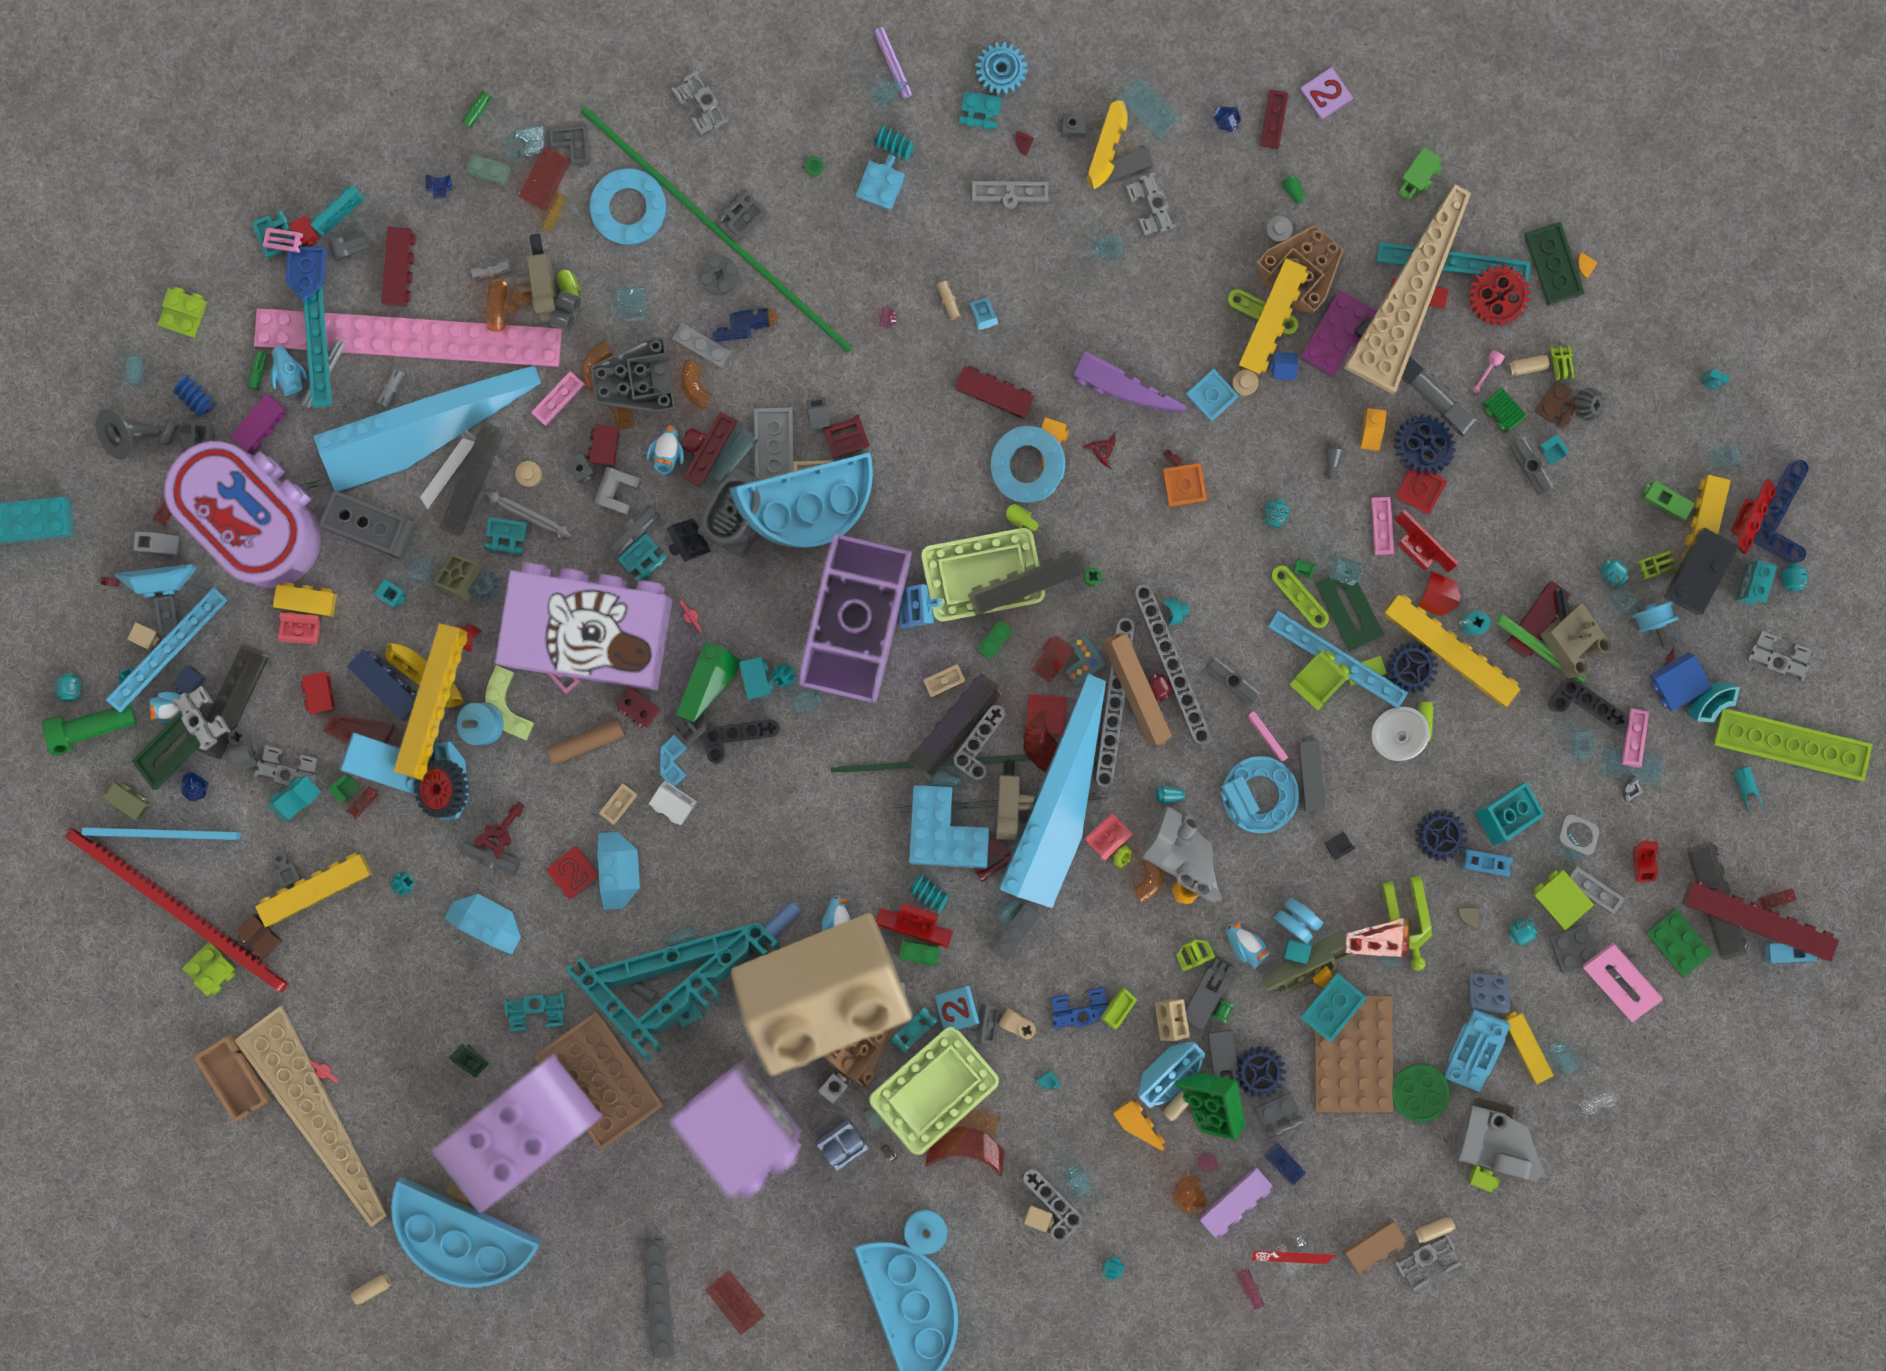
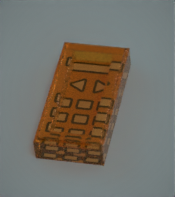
M972 1109L958 1122V1125L995 1136L1000 1117Z

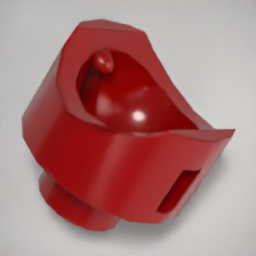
M470 623L465 627L458 625L457 628L468 632L467 642L463 649L471 652L473 638L482 630Z

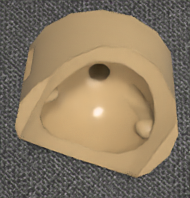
M1250 370L1239 371L1232 380V388L1241 397L1252 395L1258 387L1259 380L1257 375Z
M525 461L518 465L515 476L521 485L532 488L540 484L543 473L536 463Z

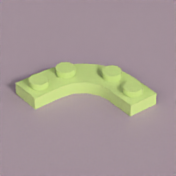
M496 665L487 685L485 701L496 706L501 712L504 731L527 740L534 722L517 716L510 711L506 704V692L514 672Z

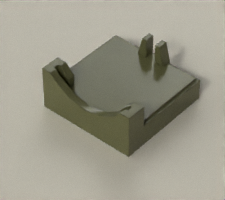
M451 553L432 585L443 594L448 593L464 602H468L471 596L467 591L483 566L477 561Z

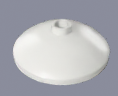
M1409 707L1392 708L1384 712L1376 720L1372 729V741L1376 750L1383 757L1394 761H1404L1417 756L1426 747L1430 736L1429 725L1425 717L1419 711ZM1402 737L1406 738L1404 741H1400Z

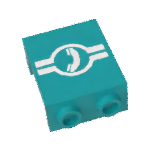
M1760 560L1747 563L1735 600L1752 606L1756 605V601L1766 603L1777 566Z

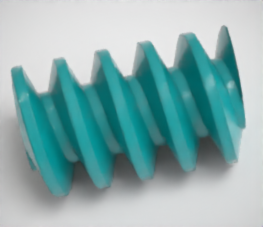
M884 124L878 130L872 145L877 141L878 148L884 145L883 150L885 152L891 148V155H894L896 152L897 158H901L904 155V161L907 162L915 147L913 138L906 141V134L900 138V131L892 134L893 128L891 127L886 131V124Z
M1476 610L1465 614L1461 618L1460 628L1468 636H1477L1487 632L1491 621L1486 613Z
M922 873L908 891L913 889L912 896L918 893L917 900L920 901L924 898L923 905L931 903L929 909L937 908L936 914H939L949 901L947 899L949 893L946 892L941 895L943 889L935 890L936 883L929 886L930 879L928 878L923 881L924 874Z

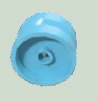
M1289 897L1284 906L1291 913V916L1279 910L1274 919L1302 942L1308 944L1313 935L1305 928L1306 925L1312 930L1318 931L1323 922L1304 904Z

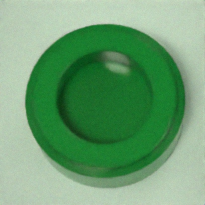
M810 157L806 160L805 171L808 175L815 177L823 172L824 165L820 158Z

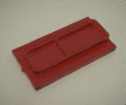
M543 146L518 197L546 211L571 160Z
M730 1270L705 1289L740 1335L765 1317L764 1313Z

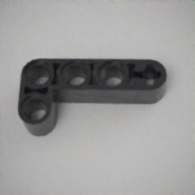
M1574 679L1562 681L1548 702V706L1553 712H1563L1573 702L1613 729L1623 728L1628 722L1627 715ZM1567 683H1571L1573 686L1571 693H1568L1565 689ZM1584 693L1589 697L1587 704L1581 700V696ZM1557 698L1563 703L1560 709L1555 707V700ZM1599 704L1605 708V712L1602 715L1597 711ZM1611 715L1613 717H1620V723L1615 724L1616 720L1608 716Z
M762 720L711 727L705 732L708 760L719 764L725 759V743L775 737L779 734L780 726L774 720ZM769 723L776 726L772 734H770V731H763L764 735L760 736L761 728L759 724H762V728L769 727ZM749 726H755L757 728V733L755 736H749L747 734V729ZM731 728H736L738 731V736L735 739H731L728 736V731ZM711 731H717L719 733V738L717 741H711L709 739V734ZM716 749L721 752V758L717 761L711 757L712 752Z

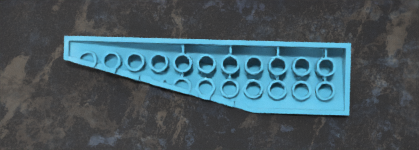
M531 366L385 411L315 435L314 439L334 490L342 492L411 468L421 459H425L432 452L444 447L451 440L458 438L460 433L463 434L464 431H469L487 417L492 416L501 408L511 404L515 399L522 397L539 386L541 381L536 366Z
M1090 674L1085 679L1035 798L1033 809L1030 810L999 884V888L1002 891L1050 908L1054 905L1082 838L1105 691V680Z

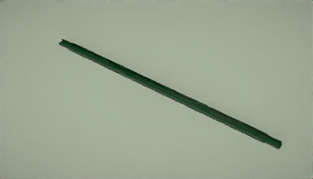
M1045 754L976 757L975 759L981 763L1004 762L1008 759H1011V761L1045 759L1046 757ZM967 758L957 759V763L959 765L967 764L968 760ZM954 759L831 767V773L954 765Z

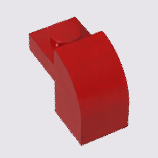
M1645 840L1638 842L1637 846H1633V870L1636 882H1652L1656 880L1658 874L1656 855L1659 849L1657 841Z

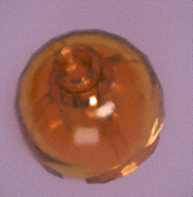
M1198 1174L1180 1179L1175 1187V1192L1172 1193L1173 1202L1187 1214L1205 1212L1202 1208L1206 1207V1196L1204 1189L1201 1191L1198 1181H1201Z

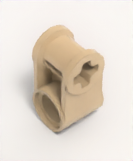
M1008 1007L998 1023L1002 1028L1023 1039L1032 1038L1036 1031L1033 1022ZM1031 1026L1030 1030L1032 1033L1025 1035L1022 1027Z

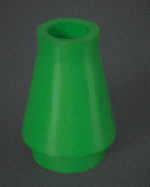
M1295 174L1281 181L1282 188L1296 204L1306 198L1299 178H1296Z

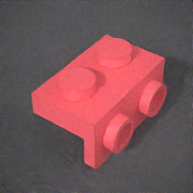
M294 612L280 613L279 642L317 645L321 626L318 616L312 613H306L305 615Z
M1111 813L1085 837V840L1105 861L1133 834Z

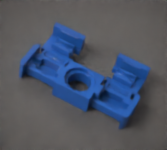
M1099 987L1087 990L1088 997L1091 996L1092 1000L1090 1005L1071 1009V1006L1068 1007V994L1051 997L1054 1009L1052 1019L1055 1030L1058 1031V1028L1074 1025L1075 1028L1094 1024L1093 1021L1100 1020V1017L1110 1004L1107 1002L1105 988ZM1082 1011L1088 1014L1087 1020L1083 1022L1077 1019L1078 1013Z

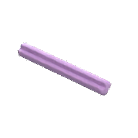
M883 27L874 30V34L903 99L908 98L912 95V92Z

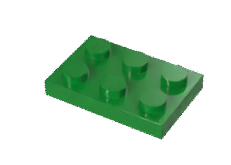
M1675 908L1646 932L1647 936L1682 978L1686 977L1713 954Z

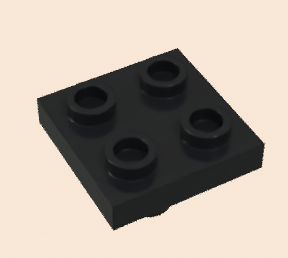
M694 518L666 528L674 544L669 546L670 553L674 556L680 553L684 562L702 557L711 552L708 542L703 536L698 534L699 526Z

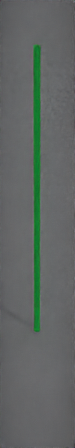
M586 106L581 110L585 117L847 353L853 348Z

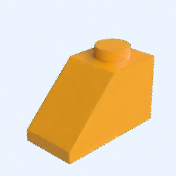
M1367 408L1364 411L1360 449L1380 450L1387 410Z

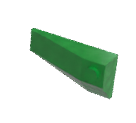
M705 641L676 716L694 723L734 678L741 659L724 648Z

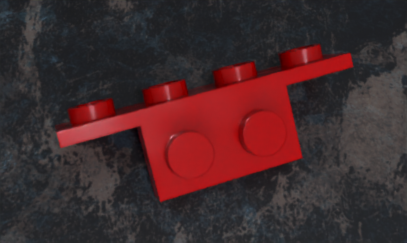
M1765 479L1756 500L1745 499L1731 529L1733 535L1739 536L1736 544L1739 545L1738 549L1742 554L1746 555L1752 546L1755 534L1760 529L1761 521L1768 511L1772 498L1775 496L1776 488L1769 479Z
M1405 509L1394 519L1407 532L1397 545L1424 571L1434 561H1437L1448 573L1459 564Z
M904 903L901 904L899 913L880 908L876 923L880 927L945 948L949 947L953 934L951 930L936 926L938 914Z

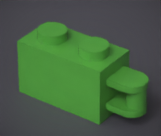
M1423 147L1400 182L1404 185L1398 194L1409 201L1415 192L1419 194L1422 190L1426 191L1432 183L1429 180L1431 176H1436L1443 167L1440 165L1443 159L1426 147ZM1406 186L1412 189L1411 193L1405 189Z

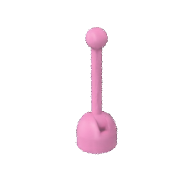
M1495 350L1490 352L1488 356L1490 365L1477 386L1473 387L1474 393L1480 392V387L1493 366L1500 365L1505 359L1504 355Z

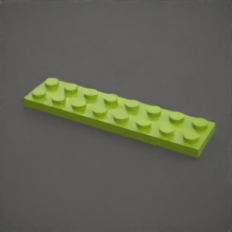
M1723 709L1720 712L1713 746L1862 782L1865 781L1873 746L1870 743L1730 709Z

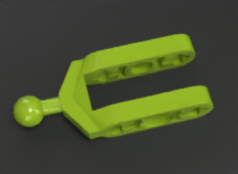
M1420 876L1410 877L1420 933L1408 936L1403 935L1392 881L1382 883L1385 905L1389 910L1387 915L1393 942L1411 949L1413 956L1410 962L1411 968L1415 971H1421L1425 968L1426 962L1420 956L1419 948L1432 936L1422 879Z

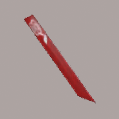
M1254 1250L1251 1261L1326 1264L1338 1254Z

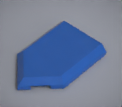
M298 247L300 249L299 253L287 252L285 283L303 301L324 285L326 247Z

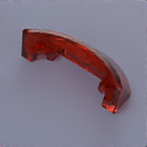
M1042 711L1025 729L1023 748L1028 758L1040 770L1046 773L1059 743L1049 733L1045 724L1046 714Z
M965 1127L951 1128L927 1149L925 1167H929L931 1164L944 1158L964 1156L984 1162L998 1176H1002L1005 1150L992 1139V1136L981 1130Z

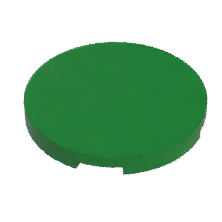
M1427 1064L1407 1066L1396 1075L1393 1081V1104L1397 1111L1407 1119L1414 1122L1434 1120L1442 1114L1450 1099L1448 1082L1445 1076L1433 1066Z

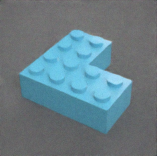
M914 785L909 863L911 865L987 869L989 828L951 826L952 787Z

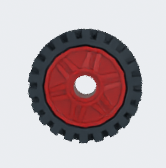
M450 760L431 761L427 764V772L423 780L414 782V785L417 786V789H414V793H418L415 799L420 801L418 806L423 808L422 811L428 813V816L434 818L451 817L457 815V813L462 811L461 808L465 807L466 803L464 801H468L469 797L465 795L469 793V788H466V785H469V782L464 780L467 775L462 773L463 769L458 767L459 764L453 763Z

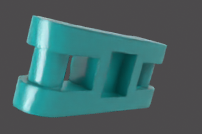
M926 1006L889 1040L892 1045L895 1044L899 1048L898 1051L902 1055L938 1021L935 1016H931ZM922 1017L927 1021L924 1026L919 1022ZM903 1035L909 1039L906 1043L900 1039Z

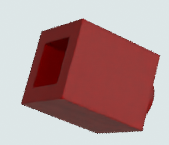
M306 215L289 224L293 232L303 234V238H300L302 247H312L317 243L316 240L320 239Z

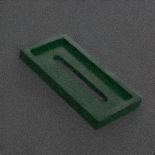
M1350 566L1315 583L1349 652L1384 635ZM1337 586L1343 587L1362 624V631L1356 630L1337 593Z
M181 711L132 760L152 790H158L201 746L197 737L190 734L181 717H183ZM191 719V721H190L191 726H192V727L196 726V723L194 722V720ZM186 732V739L158 767H155V762L182 733Z

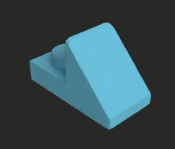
M988 297L970 303L978 330L990 328L998 324Z

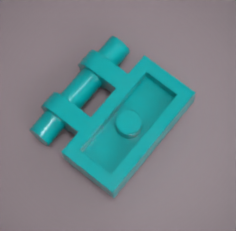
M964 91L961 111L968 112V117L960 116L959 123L966 124L967 127H972V125L983 127L985 130H989V128L997 129L998 122L990 120L991 116L999 117L1002 97ZM974 113L985 115V120L974 118Z
M283 211L276 213L278 218L276 221H272L271 216L268 215L252 222L267 259L285 252L284 250L263 247L266 228L277 229L281 227L282 230L291 231L288 225L290 222L288 217H285ZM270 233V236H271V237H278V238H285V239H292V240L295 239V237H293V236H286V235H284V236H282V237H279L278 234H272V233ZM269 241V242H268V243H271V244H278V245H283V244H285V243H282V242H275V241Z
M489 517L486 536L493 537L492 543L485 542L484 549L491 550L493 553H498V551L505 552L511 556H515V554L523 555V548L516 547L517 541L525 542L528 523ZM500 538L510 540L509 545L499 544Z
M645 533L618 560L630 573L637 569L640 573L635 579L643 581L645 578L648 579L651 576L650 573L657 567L660 568L663 565L662 562L668 557L664 552L658 557L654 554L659 547ZM650 557L653 561L644 568L641 564Z

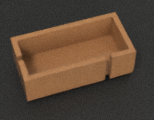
M229 1035L193 1058L229 1116L236 1123L270 1102L272 1098L245 1055L238 1053L240 1048L235 1043L233 1036Z

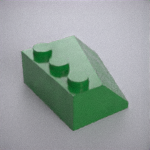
M1200 1073L1175 1082L1177 1088H1181L1184 1093L1183 1099L1185 1103H1189L1193 1112L1191 1114L1202 1133L1235 1140L1246 1125L1236 1080Z

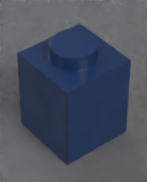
M186 666L173 682V685L177 687L176 691L179 694L186 693L189 695L201 686L206 677L193 667Z

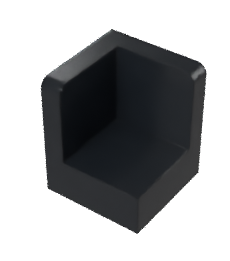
M1345 832L1324 843L1333 860H1337L1356 849L1349 841Z

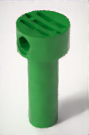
M130 703L121 713L113 707L66 721L63 715H58L42 720L41 724L50 754L55 757L73 752V743L137 725V719L133 706Z

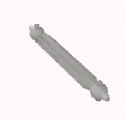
M499 491L485 493L489 498L490 504L498 503L500 507L551 533H557L558 539L571 537L567 526L559 527L552 520L509 498L500 497Z

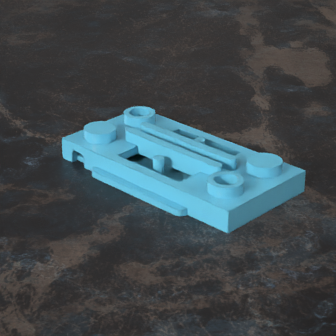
M1473 1009L1468 1023L1463 1024L1448 1057L1450 1062L1444 1073L1445 1078L1480 1092L1505 1043V1037L1511 1026L1510 1023Z

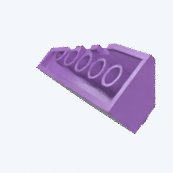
M1086 351L1073 375L1076 383L1082 386L1087 384L1093 387L1092 391L1099 395L1105 393L1128 403L1165 411L1184 412L1187 407L1165 394L1162 396L1158 395L1159 391L1151 386L1146 385L1143 387L1139 379L1135 377L1127 378L1123 370Z

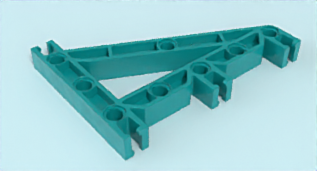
M753 923L591 969L579 957L576 960L579 965L578 968L579 970L584 969L586 971L580 977L574 974L572 965L565 970L577 986L648 1063L653 1057L647 1051L644 1052L642 1047L650 1043L652 1048L659 1054L662 1048L652 1035H660L692 1007V998H695L708 1012L712 1005L707 1000L704 1001L702 996L709 992L717 1003L722 1000L719 992L711 984L721 983L731 974V970L734 967L742 965L749 959L751 948L760 956L769 954L766 949L763 950L761 947L765 942H768L774 951L780 949L778 942L762 925ZM755 933L761 934L758 938H752ZM671 957H677L674 962H669ZM731 958L730 962L723 963L724 959ZM703 964L639 1020L632 1015L609 989H616ZM593 980V983L591 985H585L587 981ZM696 983H702L701 987L693 988ZM618 1007L615 1012H609L611 1008ZM667 1008L672 1009L669 1014H664ZM642 1034L640 1039H634L635 1035Z

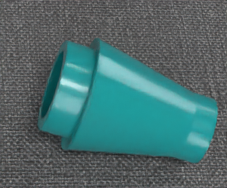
M1164 785L1156 788V801L1161 802V804L1185 799L1184 789Z

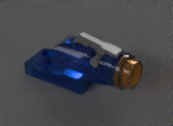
M741 306L739 311L730 314L731 330H728L727 327L717 328L716 331L712 332L713 341L720 342L752 338L751 329L755 331L765 327H773L774 324H777L776 310L761 306Z

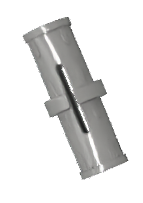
M509 260L493 264L490 262L482 267L471 268L474 281L485 277L494 278L495 275L511 272Z
M393 369L388 382L383 385L384 389L377 401L378 404L388 408L394 393L398 392L397 388L405 375L404 373Z

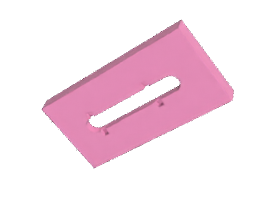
M1614 942L1583 964L1586 972L1631 1022H1634L1663 1000L1657 990ZM1606 965H1612L1640 996L1638 1001H1634L1605 969Z

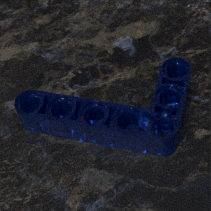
M1804 460L1793 461L1785 469L1776 486L1775 496L1772 498L1768 511L1761 521L1760 529L1756 532L1753 539L1755 545L1791 564L1803 561L1806 557V550L1801 545L1777 533L1776 530L1808 473L1809 467ZM1795 464L1801 469L1799 474L1794 471ZM1786 481L1791 483L1792 488L1790 491L1785 488ZM1777 498H1780L1782 500V507L1777 506ZM1768 514L1774 519L1772 524L1767 521ZM1759 531L1765 535L1763 541L1758 538ZM1776 540L1781 543L1782 547L1780 550L1775 547ZM1793 549L1798 552L1797 559L1792 557Z

